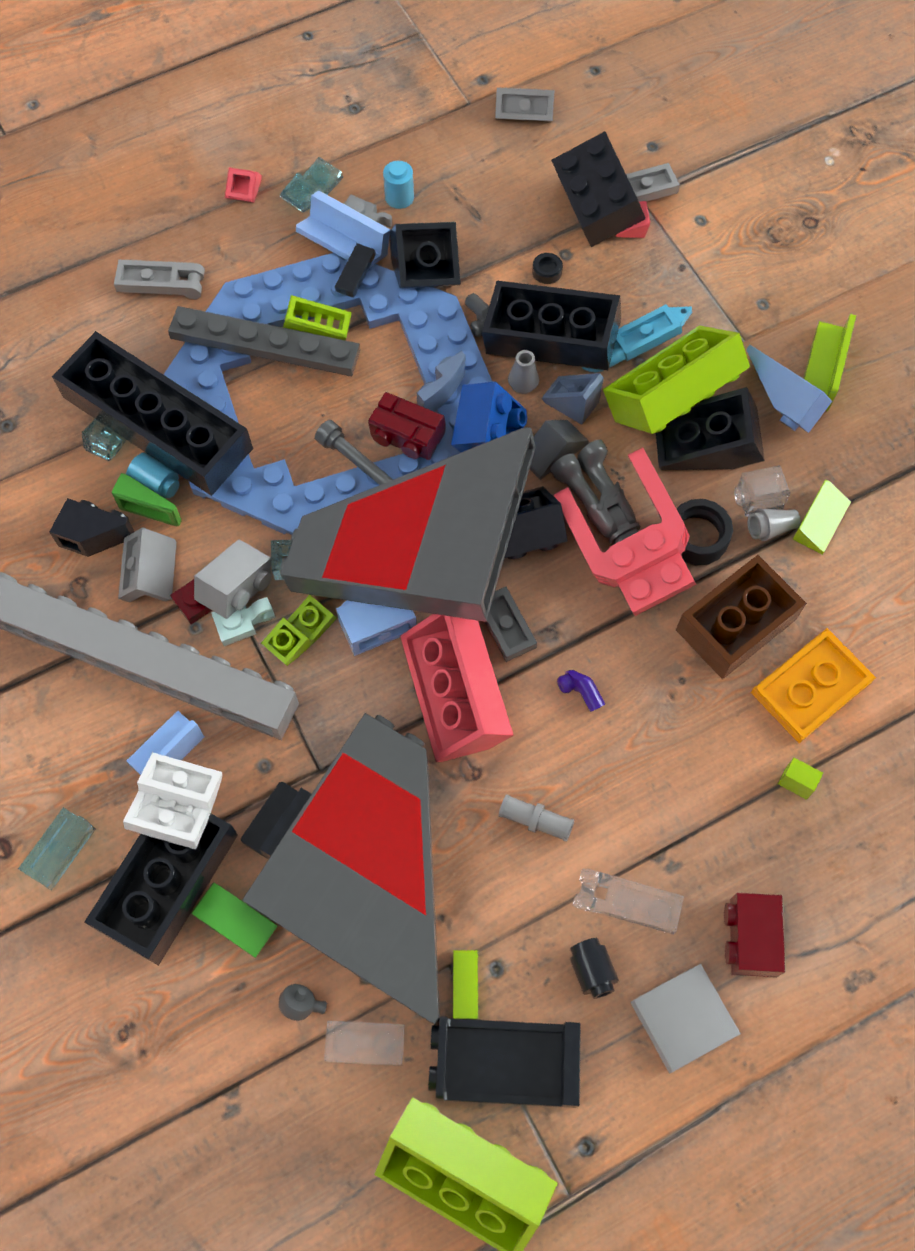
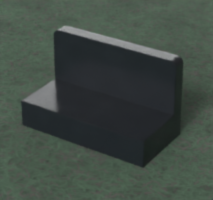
M279 782L241 837V842L269 860L311 796V793L302 787L297 791L286 783Z

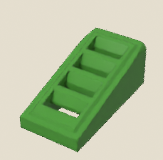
M124 473L120 474L112 490V495L120 510L173 526H180L182 520L175 504Z

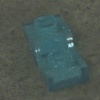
M318 157L303 176L297 173L280 193V197L303 213L310 209L311 195L317 191L328 195L343 179L342 172L321 157Z

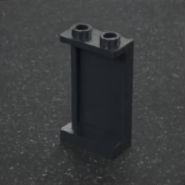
M440 1016L439 1026L432 1025L431 1050H438L437 1066L429 1067L428 1091H436V1100L577 1108L580 1106L581 1023L547 1024L450 1019L448 1016Z

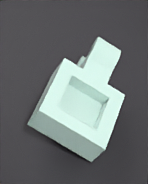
M268 597L255 601L249 608L245 606L243 609L235 611L227 619L214 611L211 612L224 646L255 635L256 632L253 625L275 618Z

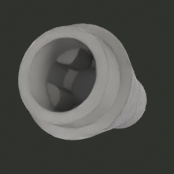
M522 350L517 353L516 360L508 375L509 385L520 394L531 392L539 383L535 356L528 350Z
M757 509L755 513L749 515L747 524L753 539L767 541L787 531L799 528L801 520L798 511L795 509Z

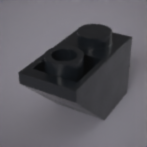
M67 498L49 532L58 547L89 557L124 543V538L134 533V530L129 522V518L119 511L111 510L107 512L99 509L89 501L81 500L77 502Z

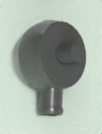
M300 984L287 986L280 994L278 1003L282 1014L295 1021L306 1019L312 1012L324 1014L327 1008L326 1001L315 1000L313 993L307 987Z

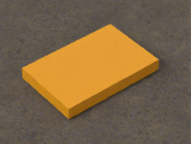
M826 628L755 686L750 693L800 744L869 686L876 677Z

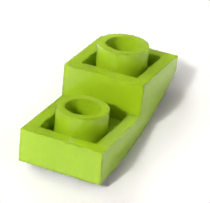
M309 595L288 620L284 617L280 620L261 644L288 666L303 654L333 624L337 617L314 597Z

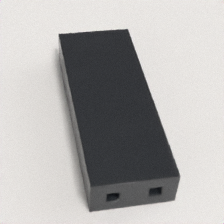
M356 244L335 285L336 292L352 298L355 297L376 255L375 249Z

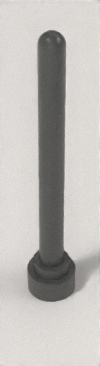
M325 421L316 431L315 440L326 449H337L377 484L381 485L393 480L346 441L342 428L334 421Z

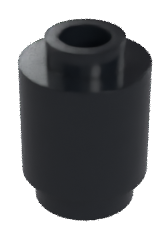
M591 938L570 948L572 953L570 961L583 994H592L593 999H597L614 992L613 985L619 979L605 945H600L598 938Z

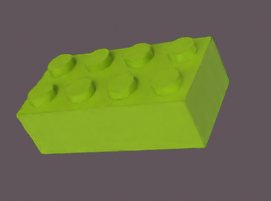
M699 325L602 390L616 423L653 434L662 431L666 424L676 417L687 414L691 407L701 400L712 397L715 391L726 383L737 380L739 374L750 368V364L740 333Z
M413 1097L393 1130L374 1173L378 1178L499 1251H523L539 1227L558 1182L549 1178L542 1169L527 1165L512 1156L505 1147L486 1141L476 1135L469 1126L452 1121L442 1115L433 1105L420 1102Z

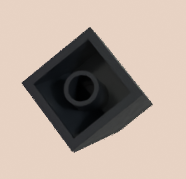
M456 222L395 224L392 227L389 238L391 263L399 288L461 285Z
M544 486L523 491L505 558L508 559L522 558L527 552L537 549L542 551L552 550L558 547V544L568 541L561 503Z

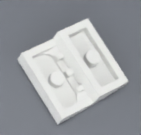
M152 752L137 782L139 791L123 820L124 828L196 850L213 808L222 780V772Z

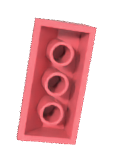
M432 614L400 635L436 762H444L489 750L514 736L478 620Z

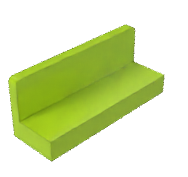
M854 314L849 315L844 327L819 321L803 378L822 390L832 400V403L841 382L856 319ZM832 403L829 405V407H828L825 411H827V412L829 411V409H830Z

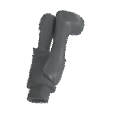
M595 440L586 445L580 451L577 458L571 453L559 458L551 466L550 472L556 480L567 484L586 507L588 511L587 517L591 519V522L604 537L609 538L610 544L613 545L639 532L641 526L636 522L634 511L627 501L624 490L621 489L619 482L617 481L614 485L605 471L603 462L608 454L607 446L602 440ZM581 469L589 476L594 485L600 491V500L597 498V496L594 494V492L586 482L581 472Z

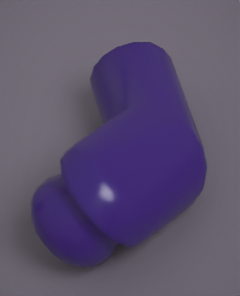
M575 670L565 671V675L558 677L557 685L563 693H569L572 690L579 692L590 712L605 705L594 681L590 677Z

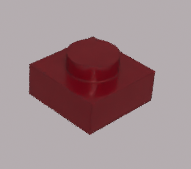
M194 579L170 595L172 601L191 625L212 611L194 600Z

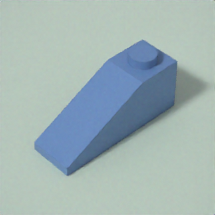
M749 345L746 351L773 407L783 415L780 421L794 431L800 427L809 433L832 403V400L819 388L752 345Z

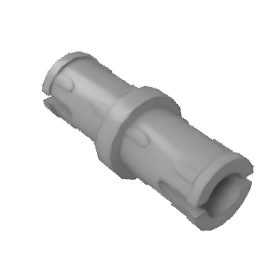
M508 794L505 795L499 810V817L528 826V830L535 833L539 830L563 839L566 842L569 839L575 819L546 810L545 805L537 803L535 806L513 798Z

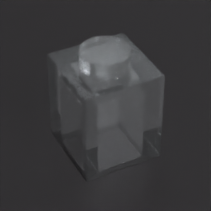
M780 465L742 473L738 485L734 489L736 503L738 506H742L746 517L751 513H755L757 509H783L791 494Z

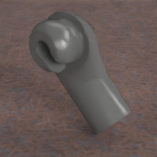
M472 293L467 296L465 304L476 314L477 318L470 325L471 331L474 336L481 337L489 305L477 294Z

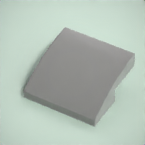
M701 964L630 1002L669 1074L741 1034Z

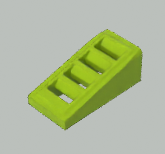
M291 295L283 328L346 340L352 312ZM308 317H314V322L308 321ZM321 318L327 319L326 326L320 324ZM334 320H340L338 329L332 328Z

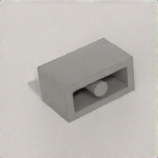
M238 539L194 575V600L225 619L229 618L235 611L243 609L249 599L258 591H263L269 585L272 577L270 573L271 558Z

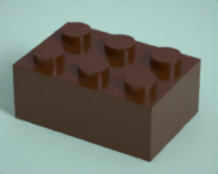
M756 555L681 615L676 631L723 680L797 620L807 603L759 555Z

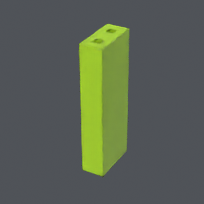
M453 950V1019L478 1020V950Z

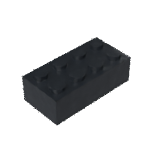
M497 280L482 329L486 354L516 358L518 352L528 350L534 354L535 361L608 371L621 322L620 295Z
M211 813L196 850L140 834L84 923L159 966L238 834L231 824Z

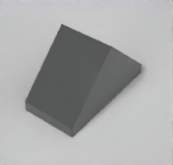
M546 420L534 435L536 449L530 470L540 480L551 473L550 468L554 462L564 455L576 454L588 445L589 440L568 420Z

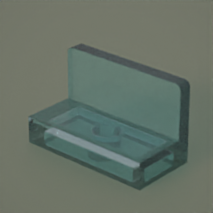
M63 807L18 869L52 891L96 829L80 815L76 816Z

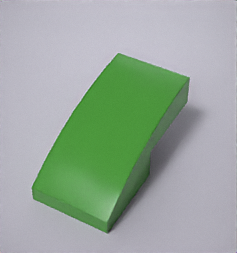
M215 882L211 884L191 912L196 918L254 958H256L277 928L276 924Z

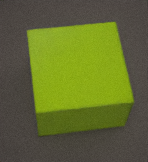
M794 757L786 766L778 785L807 800L816 790L823 772Z

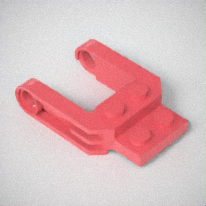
M643 447L628 454V457L662 520L661 523L652 524L610 546L606 552H602L570 488L567 487L554 494V497L561 503L563 515L592 573L599 583L611 587H620L634 616L696 585L681 556L682 552L685 551L690 535Z

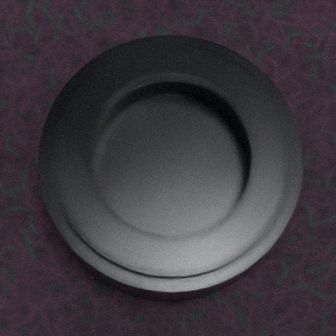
M553 253L538 255L532 265L533 277L543 284L557 282L562 275V260Z

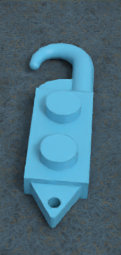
M665 304L619 328L609 368L625 359L629 361L681 334L683 325L692 314V307L669 308ZM582 367V369L588 372L604 371L600 369Z

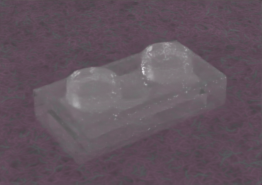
M327 1021L324 1062L403 1066L405 1024Z

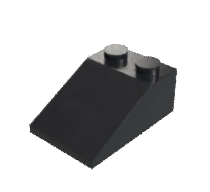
M747 387L701 400L692 406L687 414L676 417L667 423L662 431L656 433L660 470L736 469L765 461L758 409Z

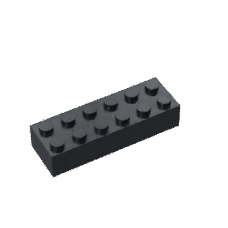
M96 331L52 376L64 399L211 496L253 450L246 427Z

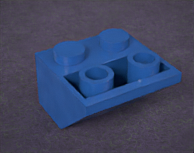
M496 381L462 385L451 445L459 452H464L524 428L527 424V410Z

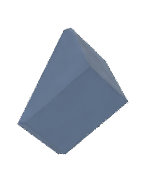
M601 373L558 376L541 399L547 405L582 425L599 403L604 378Z

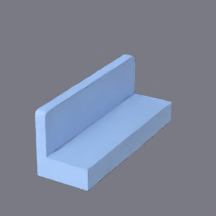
M321 191L311 195L310 216L296 225L297 233L347 261L357 243L375 249L376 255L370 267L388 255L389 228Z

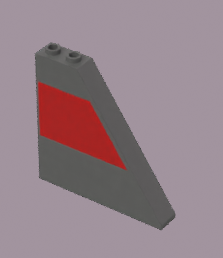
M521 428L302 516L298 529H295L292 533L291 548L288 556L281 563V576L289 590L302 594L486 622L536 449L532 428Z
M365 713L242 901L427 1021L437 1025L440 1020L428 755L426 749L423 748L425 743L411 733H406L403 736L393 730L394 724L380 715H376L373 718Z

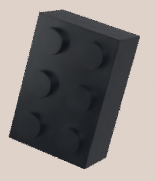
M606 131L551 160L591 247L645 220L638 198Z

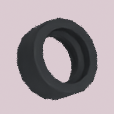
M691 499L680 504L677 511L683 522L689 518H702L715 525L719 532L718 541L709 547H699L688 542L685 551L681 555L684 562L692 565H708L719 560L726 552L733 534L732 519L727 511L716 502L707 499Z

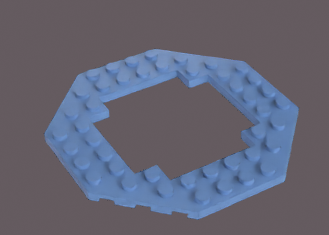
M335 253L224 283L206 312L283 327L290 296L293 295L342 310L361 305L370 329L399 321L424 384L436 381L435 367L444 358L452 357L462 351L465 354V375L452 396L435 411L445 416L446 431L440 443L437 444L431 459L426 460L422 457L413 459L403 453L373 463L394 480L461 453L451 445L462 385L492 382V379L457 296L434 287L399 288L394 271L374 264L368 269L355 297H349L335 291V285L347 263L346 259ZM185 342L164 375L238 422L222 371L250 364L251 359L250 355ZM249 454L212 496L189 482L193 494L204 499L205 497L221 503V506L244 517L248 515L261 521L262 525L280 533H289L291 535L295 529H298L302 516L379 486L358 467L294 486L285 459L253 468Z

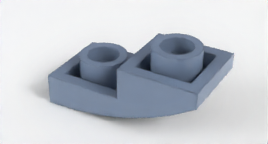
M462 351L452 357L444 358L435 367L436 381L427 382L417 392V405L435 412L452 396L465 375V354Z

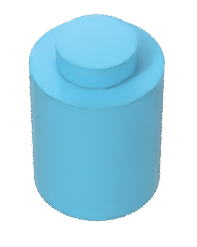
M404 161L388 163L383 170L385 201L393 208H406L414 200L413 169Z
M147 453L138 454L131 461L127 469L126 475L165 499L174 496L179 488V475Z

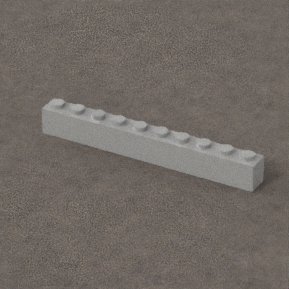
M0 572V629L282 741L299 705L296 693L290 685L278 680L274 683L263 680L259 673L251 669L243 668L240 671L230 667L231 664L223 658L212 656L210 659L199 655L200 652L190 645L182 643L180 646L169 643V640L159 633L150 631L149 634L138 631L134 624L126 620L120 619L118 622L108 619L107 615L100 610L89 607L88 610L79 608L74 601L67 597L58 596L56 599L47 595L45 590L34 584H28L27 587L18 584L17 580L10 575Z

